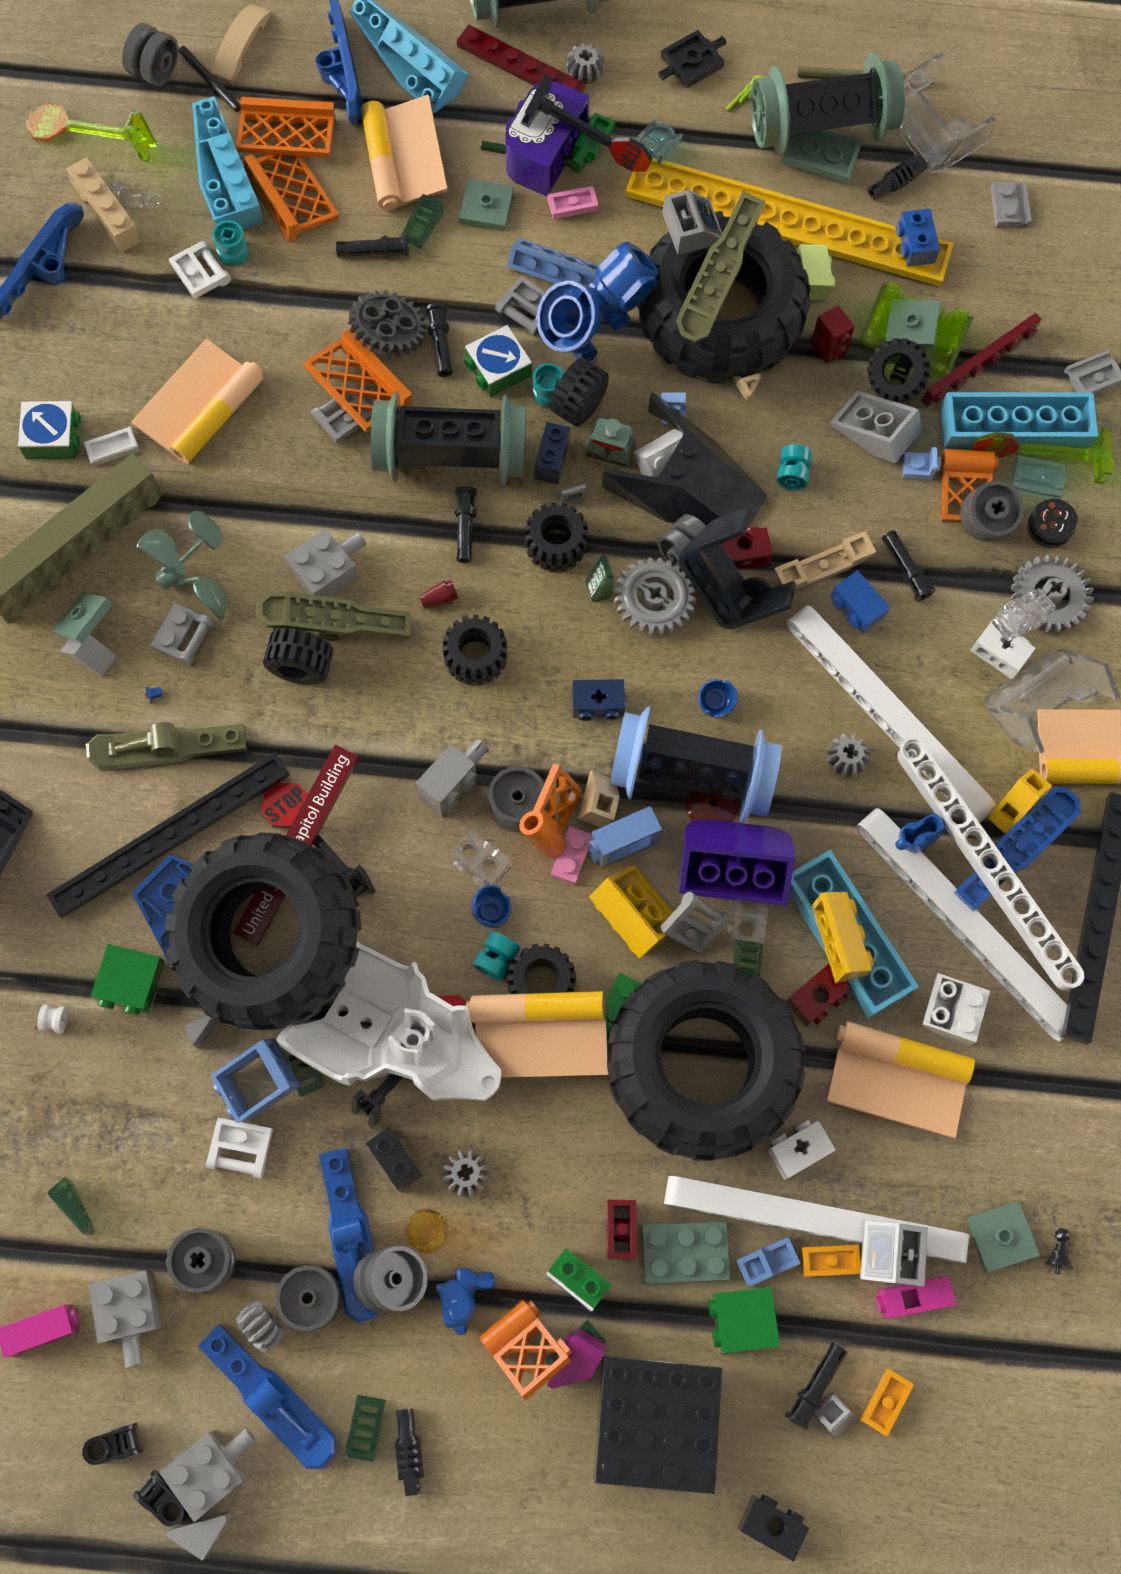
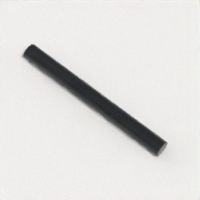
M181 46L179 54L235 112H239L241 110L240 103L185 46Z

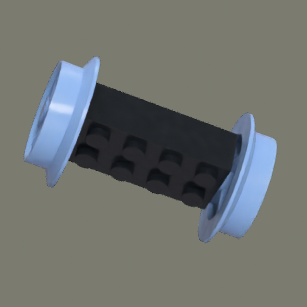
M650 706L641 715L625 712L610 785L624 787L628 799L631 800L638 764H641L638 779L649 783H661L678 789L695 790L701 794H714L730 800L742 799L740 823H744L750 814L767 817L777 781L782 745L766 742L763 730H759L755 744L752 746L649 724L646 743H643Z

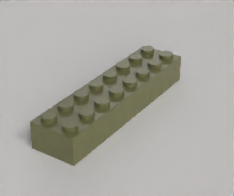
M133 453L0 559V616L7 623L11 619L19 617L23 609L31 603L38 601L45 591L59 584L67 573L77 569L84 559L98 552L106 541L116 537L123 527L137 520L140 513L158 502L162 494L153 473Z

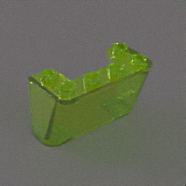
M889 282L887 285L882 283L860 335L859 342L874 350L882 346L886 339L892 299H919L914 297L904 298V293L901 291L902 287L898 284ZM942 308L940 310L935 348L923 349L929 358L931 372L943 376L951 373L974 318L969 316V312L960 308L950 311L949 314L944 313L945 310Z

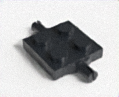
M696 30L661 50V58L668 67L658 72L660 79L664 81L666 78L675 75L686 88H689L722 69L725 61L718 54L717 49L727 44L724 36H720L716 40L710 41L699 30Z

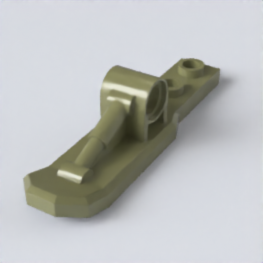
M742 191L720 239L710 247L680 310L676 323L681 337L694 343L708 338L742 266L743 251L762 214L766 201Z
M269 591L256 603L255 618L266 628H291L318 632V636L326 641L339 640L342 635L347 636L355 633L409 639L411 636V612L366 607L348 599L287 591Z
M160 722L152 724L150 730L97 734L86 744L87 760L100 771H119L182 764L194 757L247 751L246 728L244 724L189 730L175 727L172 723Z

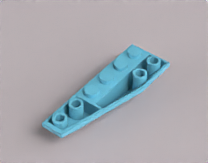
M375 0L354 1L349 13L396 80L406 91L416 99L429 95L433 113H436L459 95L470 75L423 35Z
M215 96L192 103L199 184L214 222L219 224L226 220L234 221L243 230L264 223L259 203Z

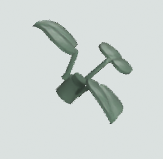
M201 511L190 513L188 516L189 528L200 539L180 559L178 557L179 553L175 551L176 545L174 540L165 531L152 529L144 534L136 547L147 552L155 561L164 566L155 575L158 584L164 589H170L175 584L181 587L185 583L194 582L193 588L198 598L222 621L225 618L227 609V595L222 586L211 577H205L203 580L199 576L184 579L186 568L182 564L204 542L211 549H216L221 545L222 534L218 525Z

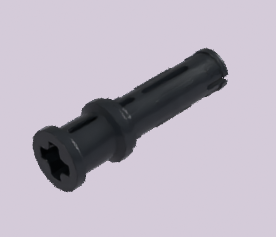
M403 234V237L389 238L387 235H383L381 239L336 241L337 257L382 254L385 258L395 254L409 256L408 235Z
M433 303L425 308V313L429 318L428 332L433 338L437 375L439 377H448L452 375L453 370L451 368L447 333L449 331V325L446 323L445 318L447 309L442 303Z
M461 486L455 490L457 508H455L454 514L458 518L456 561L459 563L472 562L473 519L477 515V510L474 508L477 489L470 486Z
M891 530L883 535L881 539L904 574L903 581L913 590L916 602L923 601L933 595L936 589L928 583L924 576L925 571L921 567H917L896 530Z
M831 1342L805 1389L798 1391V1399L793 1408L784 1415L787 1419L805 1431L808 1430V1422L815 1410L820 1409L822 1406L820 1399L838 1370L839 1365L847 1355V1351Z

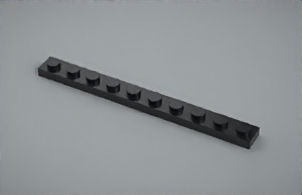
M276 752L272 753L52 890L46 896L59 917H66L290 776L288 770Z
M1110 792L1106 798L1076 961L1083 969L1084 980L1080 986L1070 990L1061 1035L1063 1038L1085 1045L1092 1043L1121 884V795Z

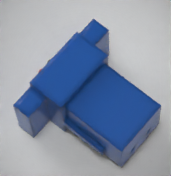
M148 686L145 687L147 692L145 696L149 699L150 703H152L154 698L163 696L160 687L148 689Z

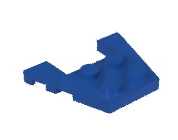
M171 854L132 892L168 962L166 948L170 947L169 934L165 933L166 914H171L175 902V898L172 895L180 879H186L193 871L191 863Z

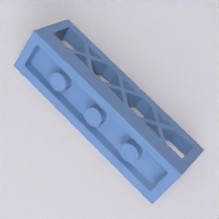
M520 238L512 244L507 267L554 284L561 281H575L589 286L597 278L596 269L599 265Z

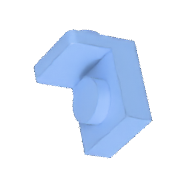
M661 393V398L686 417V393ZM661 419L663 425H671Z
M932 447L929 453L904 452L902 478L932 480L936 471H939L941 466V457L937 456V447Z

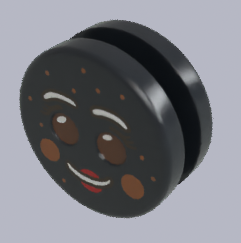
M1044 500L1035 507L1028 519L1027 528L1029 535L1037 544L1043 547H1061L1070 540L1076 531L1078 516L1074 508L1063 500Z

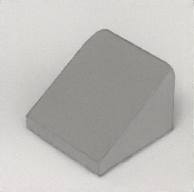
M577 483L558 489L557 494L561 504L567 503L568 505L584 500L586 497V485Z
M205 1015L185 1025V1030L194 1047L198 1048L215 1025V1019Z
M833 1393L821 1403L820 1409H816L813 1413L835 1440L856 1421L853 1413Z

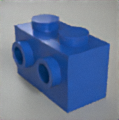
M931 209L902 212L899 222L896 223V235L901 239V255L905 257L907 267L935 263L940 246Z
M858 570L836 585L830 596L833 605L838 610H842L848 617L850 625L854 629H858L862 634L884 619L890 609L889 605Z

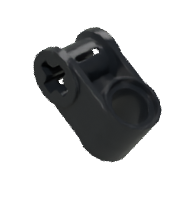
M137 1422L88 1439L82 1448L83 1459L88 1464L98 1465L143 1453V1448L139 1447L136 1434ZM96 1441L101 1442L105 1448L104 1455L100 1459L95 1458L91 1452V1448Z
M154 1469L150 1473L151 1478L140 1491L136 1490L133 1493V1497L163 1525L172 1527L187 1520L189 1514L159 1471ZM171 1503H176L180 1507V1515L176 1520L172 1519L168 1514V1508Z

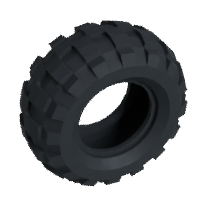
M715 211L723 233L730 217L723 216V211ZM765 222L763 225L756 224L743 251V263L735 278L736 281L741 282L753 292L759 307L751 314L739 319H716L708 338L696 343L681 337L676 320L687 297L686 292L692 287L710 247L678 255L668 232L650 250L649 257L656 265L659 273L655 277L657 284L654 289L637 305L639 309V322L644 335L653 343L655 352L668 365L673 362L678 366V370L682 374L693 379L696 375L709 378V383L724 384L727 379H732L734 376L744 378L753 374H759L760 370H770L786 358L789 349L791 350L796 346L803 333L810 308L809 294L811 288L807 271L803 269V264H801L800 255L790 240L783 241L781 239V233L778 232L777 228L768 222Z
M259 832L256 835H239L225 840L221 843V847H218L215 851L205 852L192 864L191 869L193 871L186 879H180L172 895L175 898L171 914H166L165 933L169 934L170 947L166 948L170 968L178 973L180 977L178 980L180 982L179 987L191 1002L200 1005L207 1016L220 1023L230 1024L239 1029L274 1030L308 1020L318 1014L326 1002L336 998L346 985L345 977L349 969L355 967L360 950L356 946L357 933L362 927L360 910L356 909L352 897L355 892L347 876L343 875L335 866L334 860L320 849L302 840L278 833ZM278 888L289 898L295 908L298 918V937L291 955L278 969L263 976H256L240 964L233 952L230 939L231 924L237 909L249 896L263 889Z
M692 960L680 962L677 966L666 970H659L646 978L634 992L630 993L620 1007L611 1028L607 1046V1069L614 1100L625 1115L627 1122L639 1135L644 1136L656 1145V1148L673 1156H683L696 1161H713L733 1158L751 1151L768 1140L784 1125L794 1110L796 1100L802 1091L806 1072L804 1070V1053L806 1051L802 1033L798 1031L793 1019L794 1013L785 999H780L771 990L768 982L755 973L752 975L736 968L737 965L723 961L711 963ZM709 1018L725 1024L738 1035L747 1053L748 1072L742 1089L735 1097L721 1103L705 1104L692 1101L673 1088L664 1074L660 1057L662 1040L676 1025L689 1019Z

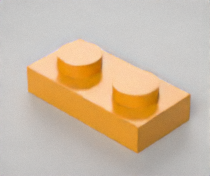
M859 1245L801 1248L804 1277L860 1274Z
M887 1368L860 1421L887 1437L914 1384Z

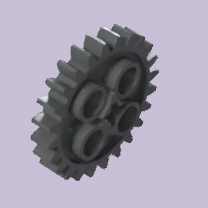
M375 290L374 296L369 292H366L365 298L359 296L358 301L353 302L348 316V324L351 325L350 332L355 333L354 339H362L361 346L368 344L370 352L377 349L378 355L381 356L384 351L387 352L388 357H391L392 353H396L398 357H401L402 351L406 355H410L411 350L416 352L418 346H422L425 339L427 322H424L425 315L420 314L421 308H413L414 301L407 303L405 302L406 296L397 298V292L390 296L387 290L384 291L383 295H380Z

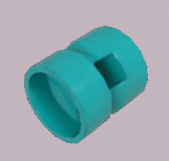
M228 220L217 224L213 229L212 236L219 260L224 265L231 267L243 264L248 258L249 251L242 227L237 222Z
M542 364L536 368L533 374V398L543 408L550 409L553 391L564 373L555 364Z
M789 444L781 449L780 466L778 467L776 482L780 487L796 491L805 489L808 486L809 469L813 457V452L810 448L800 444Z
M491 931L483 944L485 950L479 951L472 965L488 977L503 982L509 971L508 963L513 962V958L519 953L521 947L511 939Z

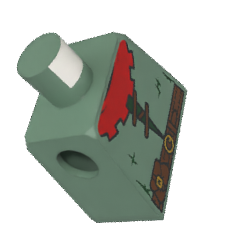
M598 418L584 456L629 469L633 452L636 448L633 429L630 426L620 424L616 419Z

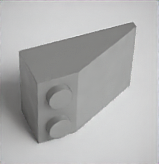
M858 390L830 422L834 429L873 456L892 463H896L923 431L919 409Z

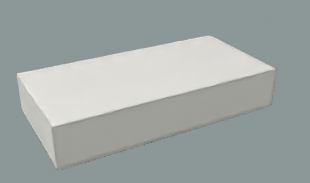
M131 427L83 442L92 467L140 451Z

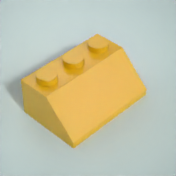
M635 864L608 877L589 896L596 909L605 916L613 930L622 937L629 949L639 959L655 950L670 938V936L663 933L660 927L670 917L673 910Z
M847 892L821 893L813 903L812 909L835 983L867 976L872 971L873 958L870 951L865 950L863 943L865 933L863 927L857 924L855 918L857 909L854 900L849 899Z

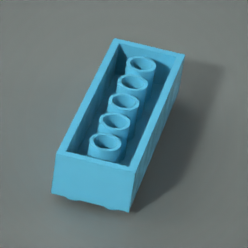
M947 392L940 407L944 449L972 450L978 441L996 436L1013 438L1020 445L1017 451H1089L1098 438L1093 392ZM994 438V439L992 440V442H1001V443H1009V442H1010V441H1004L1003 438ZM991 443L989 446L1004 448L1007 445L1001 443ZM987 447V449H986L985 451H1003V450H995V449H990V448Z
M830 849L793 871L789 897L825 953L824 944L812 909L813 903L821 893L847 892L849 899L854 900L857 909L855 918L857 924L863 927L865 933L863 943L865 950L870 951L872 955L873 967H871L872 971L867 976L845 982L851 987L849 989L851 995L865 1017L869 1019L911 994L919 986Z

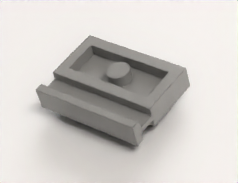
M1022 181V184H1016V182H993L990 190L996 228L1019 227V225L1029 227L1032 220L1026 181Z
M1109 350L1066 367L1064 373L1070 377L1069 381L1076 392H1093V394H1097L1121 384V369L1115 359L1110 357Z

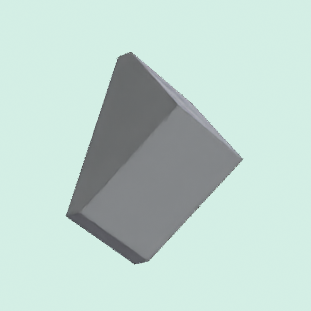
M91 635L82 644L68 640L60 651L64 656L104 678L118 658Z
M230 1512L172 1527L166 1531L167 1538L203 1561L208 1557L230 1521Z

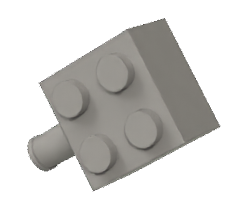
M325 528L286 554L284 558L289 571L307 594L330 597L358 578L356 567L349 556L366 546L367 543L360 532L357 531L340 544L335 541Z
M477 739L465 754H462L451 744L416 782L419 799L441 817L447 812L449 814L452 813L459 804L458 799L464 793L466 795L469 794L476 786L475 765L489 751L485 743L481 745V740Z
M142 1271L89 1284L97 1342L122 1341L125 1368L144 1364L139 1337L144 1333L162 1329L153 1271Z
M245 1428L227 1445H224L215 1431L212 1430L207 1432L159 1473L195 1522L248 1479L236 1460L249 1448L257 1444V1441L251 1432Z

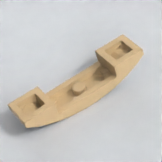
M250 4L238 14L229 27L215 58L211 72L215 78L233 84L242 68V57L257 31H263L272 15L271 11Z
M866 531L844 539L841 545L802 561H798V559L774 568V571L781 585L795 581V589H799L829 579L862 563L875 555L876 550Z

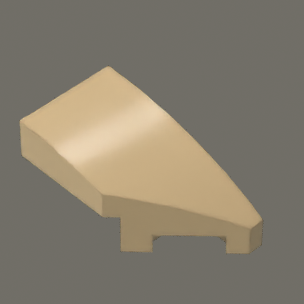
M757 373L741 378V376L733 377L736 386L746 400H749L760 382L761 374Z

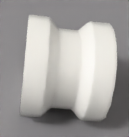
M43 1004L38 1015V1030L42 1032L53 1030L55 1033L62 1034L68 1020L67 1007L59 1006L58 1008H52L49 1004Z

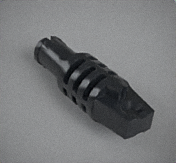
M917 155L886 172L882 180L868 187L869 196L873 197V200L876 201L887 192H896L927 169L926 160Z
M413 1408L397 1410L399 1438H396L395 1450L398 1481H404L405 1496L418 1495L420 1493L419 1478H424L421 1439L415 1432Z

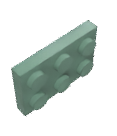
M828 130L791 134L782 164L848 184L863 141Z
M727 1222L642 1225L645 1283L730 1280Z

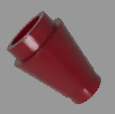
M443 580L424 592V594L419 595L424 609L452 604L454 600L459 599L452 580L446 582Z

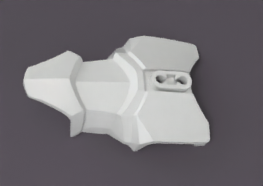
M358 941L356 946L360 950L355 967L349 969L345 977L346 985L338 994L326 1016L321 1020L310 1023L288 1025L277 1037L279 1046L326 1076L348 1086L357 1080L367 1081L385 1077L387 1073L412 1079L414 1085L433 1101H486L498 1091L501 1082L502 1070L491 1059L477 1039L467 1006H452L434 994L429 993L426 978L419 972L416 962H413L410 966L402 965L360 944ZM345 1010L348 1012L344 1017L339 1016L341 1011ZM361 1022L370 1023L372 1026L364 1029L361 1026Z

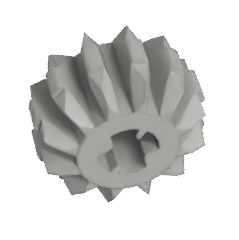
M581 43L580 47L573 46L572 51L568 52L567 72L570 73V76L578 78L581 82L584 80L590 84L591 79L598 81V78L604 72V54L601 53L599 47L593 48L592 43L588 46H585L583 43Z
M845 733L841 734L840 740L834 738L831 741L832 746L828 747L826 751L830 755L827 758V763L835 764L832 768L833 772H836L838 769L842 770V777H845L847 772L852 777H856L858 771L864 772L866 769L865 764H869L871 761V757L867 755L870 752V747H863L864 738L859 741L855 740V733L849 739ZM846 752H849V753H850L851 759H850V758H847V753H846Z
M458 1150L460 1160L457 1161L452 1155L448 1157L449 1161L454 1165L453 1167L443 1166V1170L451 1172V1175L444 1176L442 1179L443 1182L454 1180L448 1187L450 1192L459 1186L458 1197L462 1198L464 1189H468V1195L471 1198L474 1197L472 1187L475 1186L480 1192L484 1190L478 1181H489L488 1176L480 1174L481 1172L488 1171L489 1166L483 1165L478 1167L484 1160V1157L480 1155L473 1161L474 1150L468 1152V1158H464L463 1151ZM468 1166V1170L471 1168L474 1170L468 1181H464L463 1177L461 1179L458 1177V1174L462 1173V1167Z
M255 1301L251 1305L246 1306L236 1318L238 1327L243 1332V1335L261 1352H267L274 1348L285 1335L278 1318L261 1302Z

